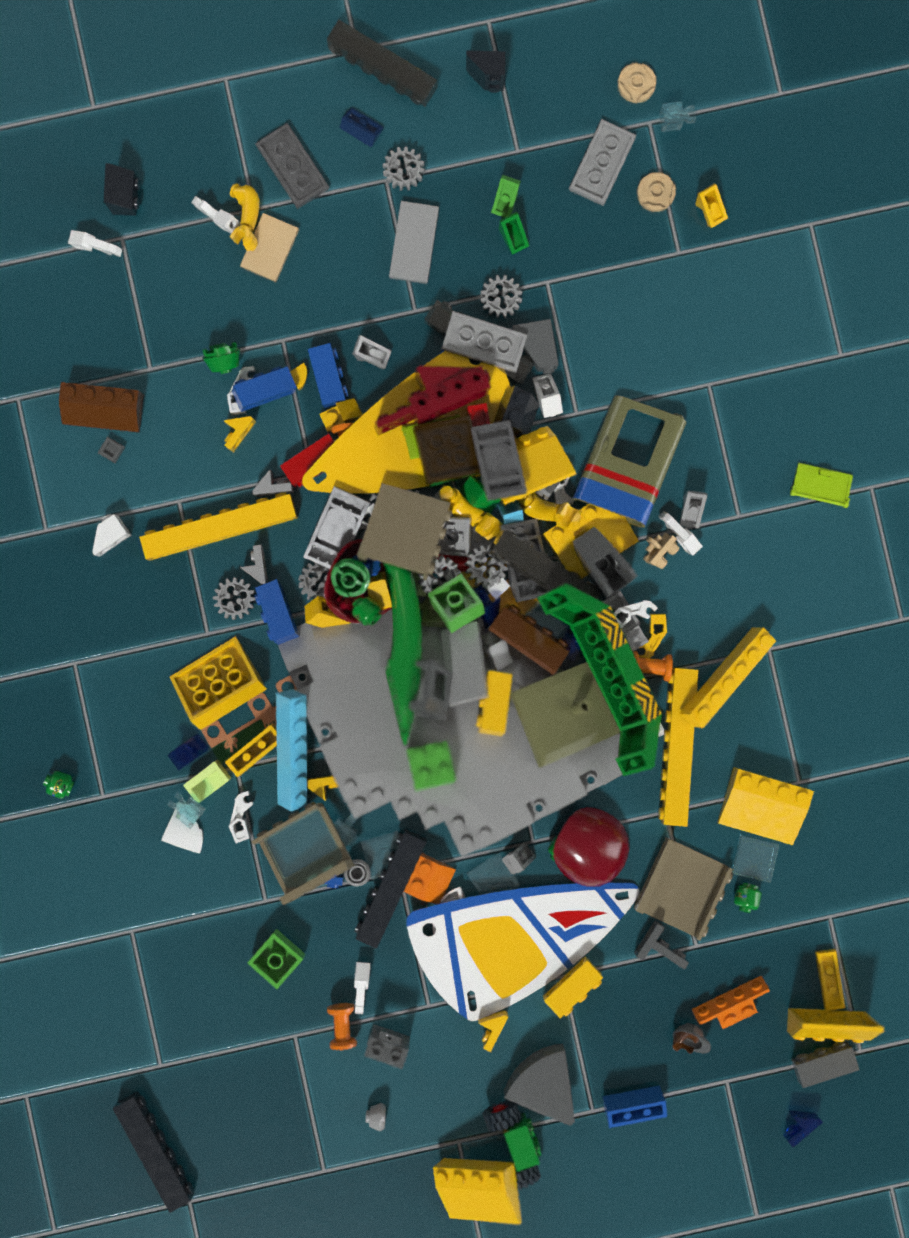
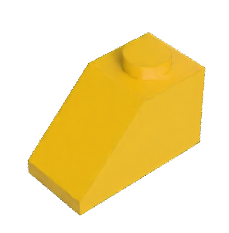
M317 596L304 606L307 624L324 628L351 623L336 616L327 606L324 597Z

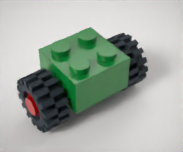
M505 1100L504 1102L501 1101L498 1104H493L492 1107L489 1106L482 1113L487 1129L489 1131H496L497 1129L500 1131L504 1128V1134L514 1161L517 1189L522 1190L523 1187L528 1188V1185H534V1182H538V1179L541 1178L537 1165L540 1164L539 1156H542L538 1138L537 1136L535 1137L531 1118L527 1119L525 1112L520 1114L517 1103Z

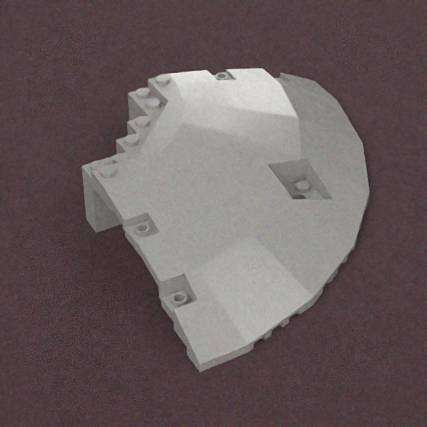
M392 610L383 614L373 626L349 623L321 628L304 623L297 627L300 637L278 645L297 691L306 695L308 720L354 819L391 801L399 820L418 811L426 829L445 821L463 857L534 823V821L586 796L587 792L603 784L605 785L622 775L615 760L618 757L620 733L539 768L511 695L509 698L506 730L502 736L478 733L479 727H476V718L481 713V707H478L479 700L455 706H450L448 703L446 720H428L415 713L407 746H403L385 674V667L387 661L390 660L392 648ZM420 612L422 662L425 659L435 660L436 664L445 666L441 631L448 628L422 626L423 612ZM485 627V633H484V634H486L487 632L490 631V630H488L489 628H486V627ZM494 634L496 638L499 640V642L503 640L496 634ZM507 643L513 663L499 672L512 674L510 692L553 676L549 671ZM484 657L485 673L494 671ZM558 668L555 674L563 672V670ZM421 669L417 701H422L426 671ZM302 673L306 676L304 681L299 680V675ZM444 676L435 677L433 694L440 700L442 698ZM323 728H327L329 730V734L327 736H324L322 734ZM447 741L456 782L415 792L406 753L407 749ZM589 776L594 777L593 783L587 782ZM540 804L543 808L541 811H536L535 806Z

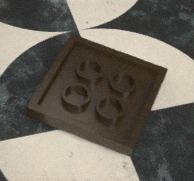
M470 416L413 426L412 429L426 485L481 474L471 432L473 425Z

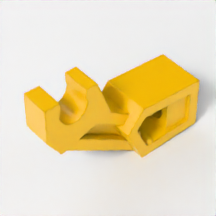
M649 614V633L652 635L648 640L649 642L640 647L645 649V653L639 655V657L651 658L654 655L655 650L667 633L666 614ZM654 624H662V631L654 634Z

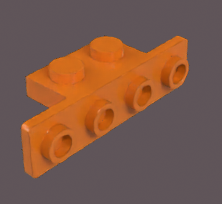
M759 976L693 1008L692 1012L699 1025L717 1017L722 1029H725L758 1013L753 999L768 993L770 989L763 977Z

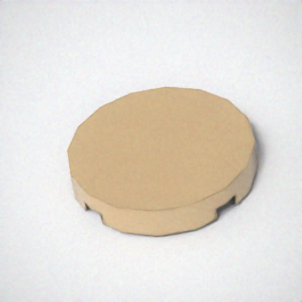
M632 63L626 66L621 71L618 79V90L621 96L632 103H642L648 100L656 87V76L653 70L645 64Z
M652 172L645 176L637 188L639 203L651 212H660L667 209L672 204L676 195V187L670 180L671 178L661 172Z

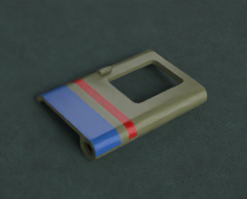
M614 396L572 500H580L626 517L630 524L641 528L645 527L686 425L684 417L680 414H671L623 396ZM630 409L659 418L665 422L649 464L646 467L611 454Z

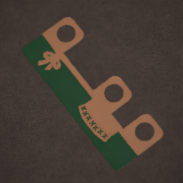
M287 676L276 684L278 692H283L282 684L290 681L294 685V690L297 691L291 676ZM260 693L247 702L255 718L228 735L217 720L202 729L204 737L220 763L231 758L271 724L276 725V706L272 707L264 693ZM257 698L265 701V708L261 711L253 707V702ZM214 725L219 728L220 733L216 738L208 736L207 730L210 726Z

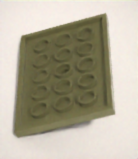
M587 662L510 692L539 768L620 733L618 725Z

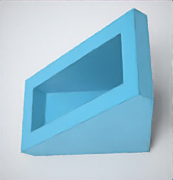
M501 500L497 504L504 525L524 521L523 511L518 501L514 500L504 505Z

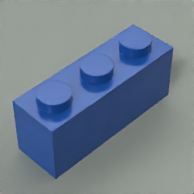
M330 343L309 348L308 353L324 409L336 406L337 402L345 401V397L349 395L346 385L342 386L340 380L344 377L341 366L337 367L335 360L339 359L336 348L332 349Z
M279 366L273 368L270 373H258L253 376V379L247 381L246 379H241L235 382L232 394L240 412L291 395L297 387L288 366L284 368Z
M276 579L256 587L257 594L254 596L257 604L262 607L261 617L264 623L268 624L269 630H267L270 641H274L279 645L300 637L281 583Z
M660 1086L602 1096L609 1128L667 1117L666 1100Z

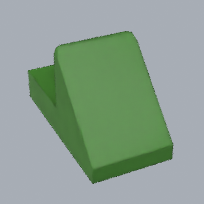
M502 175L491 213L505 218L511 215L521 181Z

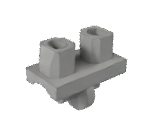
M639 625L624 633L632 652L649 642Z

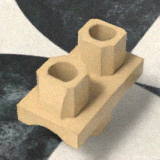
M664 533L662 537L657 535L654 539L648 537L646 539L649 543V546L646 548L648 554L643 560L646 563L663 569L668 562L663 555L666 552L674 555L680 549L675 542L677 539L667 533Z

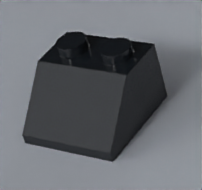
M466 50V72L484 90L491 93L504 91L506 52Z
M105 163V205L113 215L136 216V210L140 207L139 197H137V190H140V179L132 170Z
M516 386L510 387L503 394L493 423L510 421L513 435L519 438L530 433L539 404L531 393Z

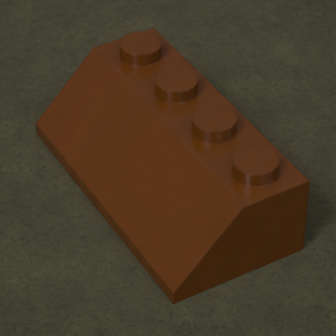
M61 382L59 407L62 424L140 433L144 394L139 390Z
M507 603L488 630L554 675L571 650L569 643L563 638L558 639L552 635L553 632L545 626L542 628L536 624L537 621L529 615L526 617L516 605H509Z

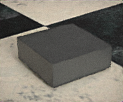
M107 437L98 454L116 464L125 447Z

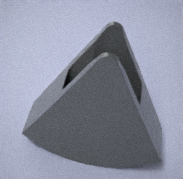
M595 527L573 541L576 554L583 569L606 599L626 587L637 577L635 571L622 555Z
M563 1043L555 1044L534 1052L519 1064L507 1081L504 1088V1097L567 1125H572L575 1119Z

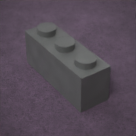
M836 1042L832 1047H821L813 1053H802L797 1055L796 1058L791 1059L798 1082L803 1088L859 1070L853 1048L847 1042Z

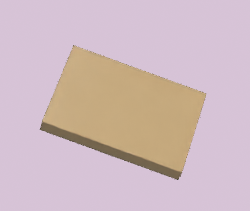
M263 213L254 233L258 243L254 251H246L240 265L241 268L277 282L299 232V228Z

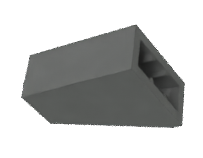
M551 319L512 326V330L528 334L523 351L538 372L543 371V374L554 372V369L558 367V359Z

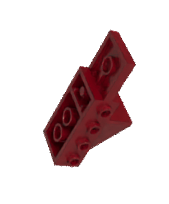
M481 365L478 367H417L415 379L420 389L410 394L411 397L408 398L407 406L398 407L393 414L388 415V413L377 417L375 431L379 436L414 420L415 425L425 424L487 396L491 389L489 383L491 379L486 369L483 370Z

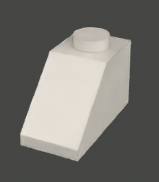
M551 373L532 378L544 418L563 413L560 393Z
M115 514L103 517L101 519L102 522L97 526L92 551L95 556L100 557L131 536L120 517Z

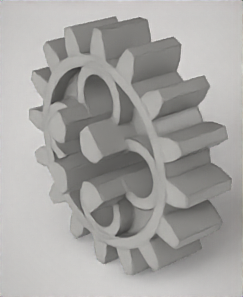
M406 146L404 151H401L400 147H397L396 153L391 150V157L386 156L385 161L387 163H383V169H385L383 175L387 177V183L393 182L392 188L398 185L400 191L403 190L404 186L408 190H410V185L417 187L416 180L422 181L420 174H424V169L422 168L424 161H420L421 155L417 154L415 156V149L408 152ZM400 157L404 158V167L409 178L408 180L403 179ZM415 164L416 167L412 168L410 165ZM396 169L397 172L392 173L391 170Z
M496 275L495 281L490 278L489 285L484 283L483 288L485 290L481 291L480 294L484 296L481 298V303H486L483 309H489L490 316L496 313V318H499L500 314L506 318L507 313L512 316L514 314L513 309H519L517 303L522 302V298L519 297L522 295V291H517L519 284L513 285V278L507 281L506 275H504L503 279ZM497 285L503 287L502 296L504 297V305L507 306L505 309L500 308L501 299L498 297L499 289L496 288ZM511 292L514 294V297L510 298L507 294ZM490 296H493V298H495V300H494V301H489L488 298H489Z
M481 545L479 551L475 548L472 550V554L467 556L470 561L465 563L469 567L465 572L471 573L469 580L475 579V585L482 583V588H485L488 584L491 588L494 586V582L498 585L501 582L500 578H505L506 575L503 572L508 570L504 566L507 560H502L501 557L504 553L498 554L497 547L491 550V545H488L486 549ZM485 554H488L490 556V560L488 562ZM474 562H477L481 567H475ZM485 562H487V567H491L493 565H496L498 567V571H496L494 567H491L486 571L485 575L488 576V579H485L483 577V572L486 570V566L482 565Z
M440 555L439 560L434 557L433 563L436 564L434 572L438 576H443L449 581L461 573L459 569H456L458 565L452 562L450 558L445 560ZM418 573V576L421 578L418 583L427 594L445 584L440 578H435L433 575H429L427 581L423 580V574Z
M309 563L307 569H302L301 573L303 575H300L298 579L302 582L299 583L298 587L303 588L302 595L308 594L307 600L311 599V597H324L327 575L324 577L323 582L319 584L316 592L311 589H314L316 582L320 581L322 573L328 574L330 569L314 563V566Z
M235 577L233 582L226 579L225 585L219 583L221 589H215L218 596L213 597V599L218 600V603L214 605V607H220L218 613L222 614L225 612L224 617L228 618L231 615L232 620H236L237 615L240 619H243V613L249 615L250 611L248 609L255 608L251 602L256 601L252 597L255 591L249 590L251 584L244 585L245 580L243 579L238 583V579ZM230 586L234 587L233 594L236 596H240L242 592L247 593L245 599L238 598L236 600L241 605L240 611L235 610V602H228L226 606L223 605L224 599L233 598V595L228 591Z

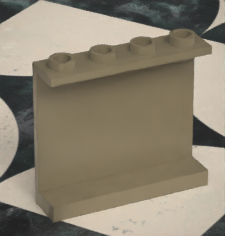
M382 483L358 552V561L366 563L369 558L423 574V580L427 581L428 576L433 575L435 569L434 557H438L440 554V539L444 540L447 528H444L446 521L450 522L452 516L450 503Z
M665 837L633 908L641 914L645 913L682 930L700 941L708 932L709 927L707 925L710 919H713L716 915V905L718 901H722L725 895L724 888L726 883L729 884L732 880L733 869Z

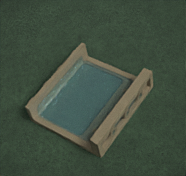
M315 802L306 805L303 812L299 813L297 811L288 816L289 820L275 823L272 825V830H264L256 835L257 838L251 841L253 845L260 844L285 894L279 898L282 905L291 903L355 866L323 803L315 804Z

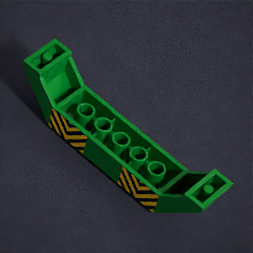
M568 584L537 597L546 615L551 614L570 626L618 725L620 740L618 757L615 760L622 775L627 776L652 769L655 766L662 713L611 607Z

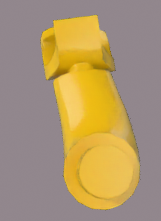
M236 183L230 189V196L236 198L242 206L240 226L234 229L230 238L236 244H239L242 239L245 249L247 251H254L258 243L252 232L254 231L259 213V196L253 187L249 185L240 186Z
M445 486L440 490L441 500L450 503V510H452L453 516L471 517V526L475 527V531L488 541L494 536H498L500 533L499 526L503 525L502 522L490 513H485L483 510L473 507L458 489Z
M536 493L528 494L516 500L519 501L522 510L529 517L543 521H556L558 526L566 530H572L573 526L577 525L581 518L582 511L572 508L568 502L562 504L552 503L540 498Z

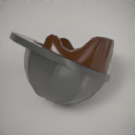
M686 1023L679 1026L673 1032V1049L675 1051L685 1049L691 1054L693 1051L708 1053L711 1050V1045L704 1038L702 1029L696 1026V1024Z

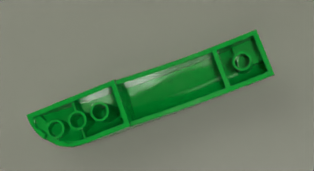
M383 563L390 590L393 621L391 655L385 667V674L402 745L407 746L415 712L409 710L410 701L418 700L421 668L416 665V662H422L420 607L413 572Z

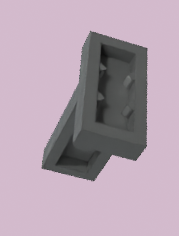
M655 920L635 950L636 957L644 961L651 948H653L675 964L686 969L689 964L685 958L686 955L678 949L675 951L670 949V944L661 938L657 940L664 927Z

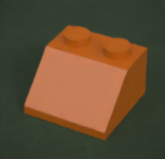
M421 853L404 892L420 900L440 904V900L443 898L456 869Z

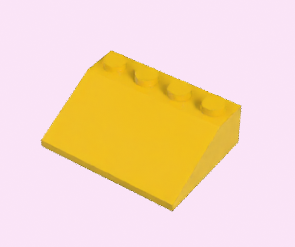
M548 426L515 439L527 494L501 498L505 505L576 474L556 435Z
M588 504L580 509L582 511L581 518L577 525L573 526L572 530H566L556 525L542 536L572 582L576 583L585 577L587 573L578 559L573 541L595 527L619 553H622L638 542L626 517Z
M236 636L170 676L190 721L200 730L267 690L259 673Z
M733 767L718 823L793 845L809 810L814 791Z
M788 1008L787 1032L796 1040H805L806 1037L813 1038L816 1041H824L827 1038L836 1042H844V1039H848L856 1043H863L864 1040L871 1041L884 1032V1027L867 1012Z
M444 1158L433 1167L435 1187L450 1218L509 1224L522 1223L513 1162Z

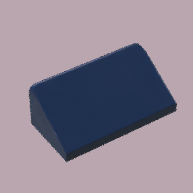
M351 108L342 117L340 129L369 147L375 144L384 130L383 126L354 108Z

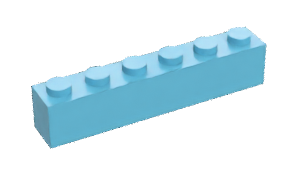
M291 689L276 693L277 799L280 806L289 811H294L307 805L306 695Z

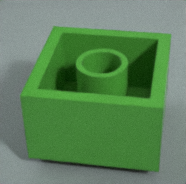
M462 573L428 593L431 605L450 633L455 632L485 613L481 600Z
M447 741L407 749L406 753L415 792L456 782Z
M276 929L250 958L248 964L272 986L278 989L301 963L306 954Z

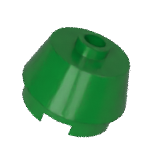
M231 342L232 346L225 343L209 346L210 351L206 348L202 349L204 356L202 359L211 372L225 374L232 372L231 369L239 366L240 349H238L237 342Z
M344 559L333 567L331 581L337 593L344 597H355L367 590L370 583V575L362 562L355 559Z

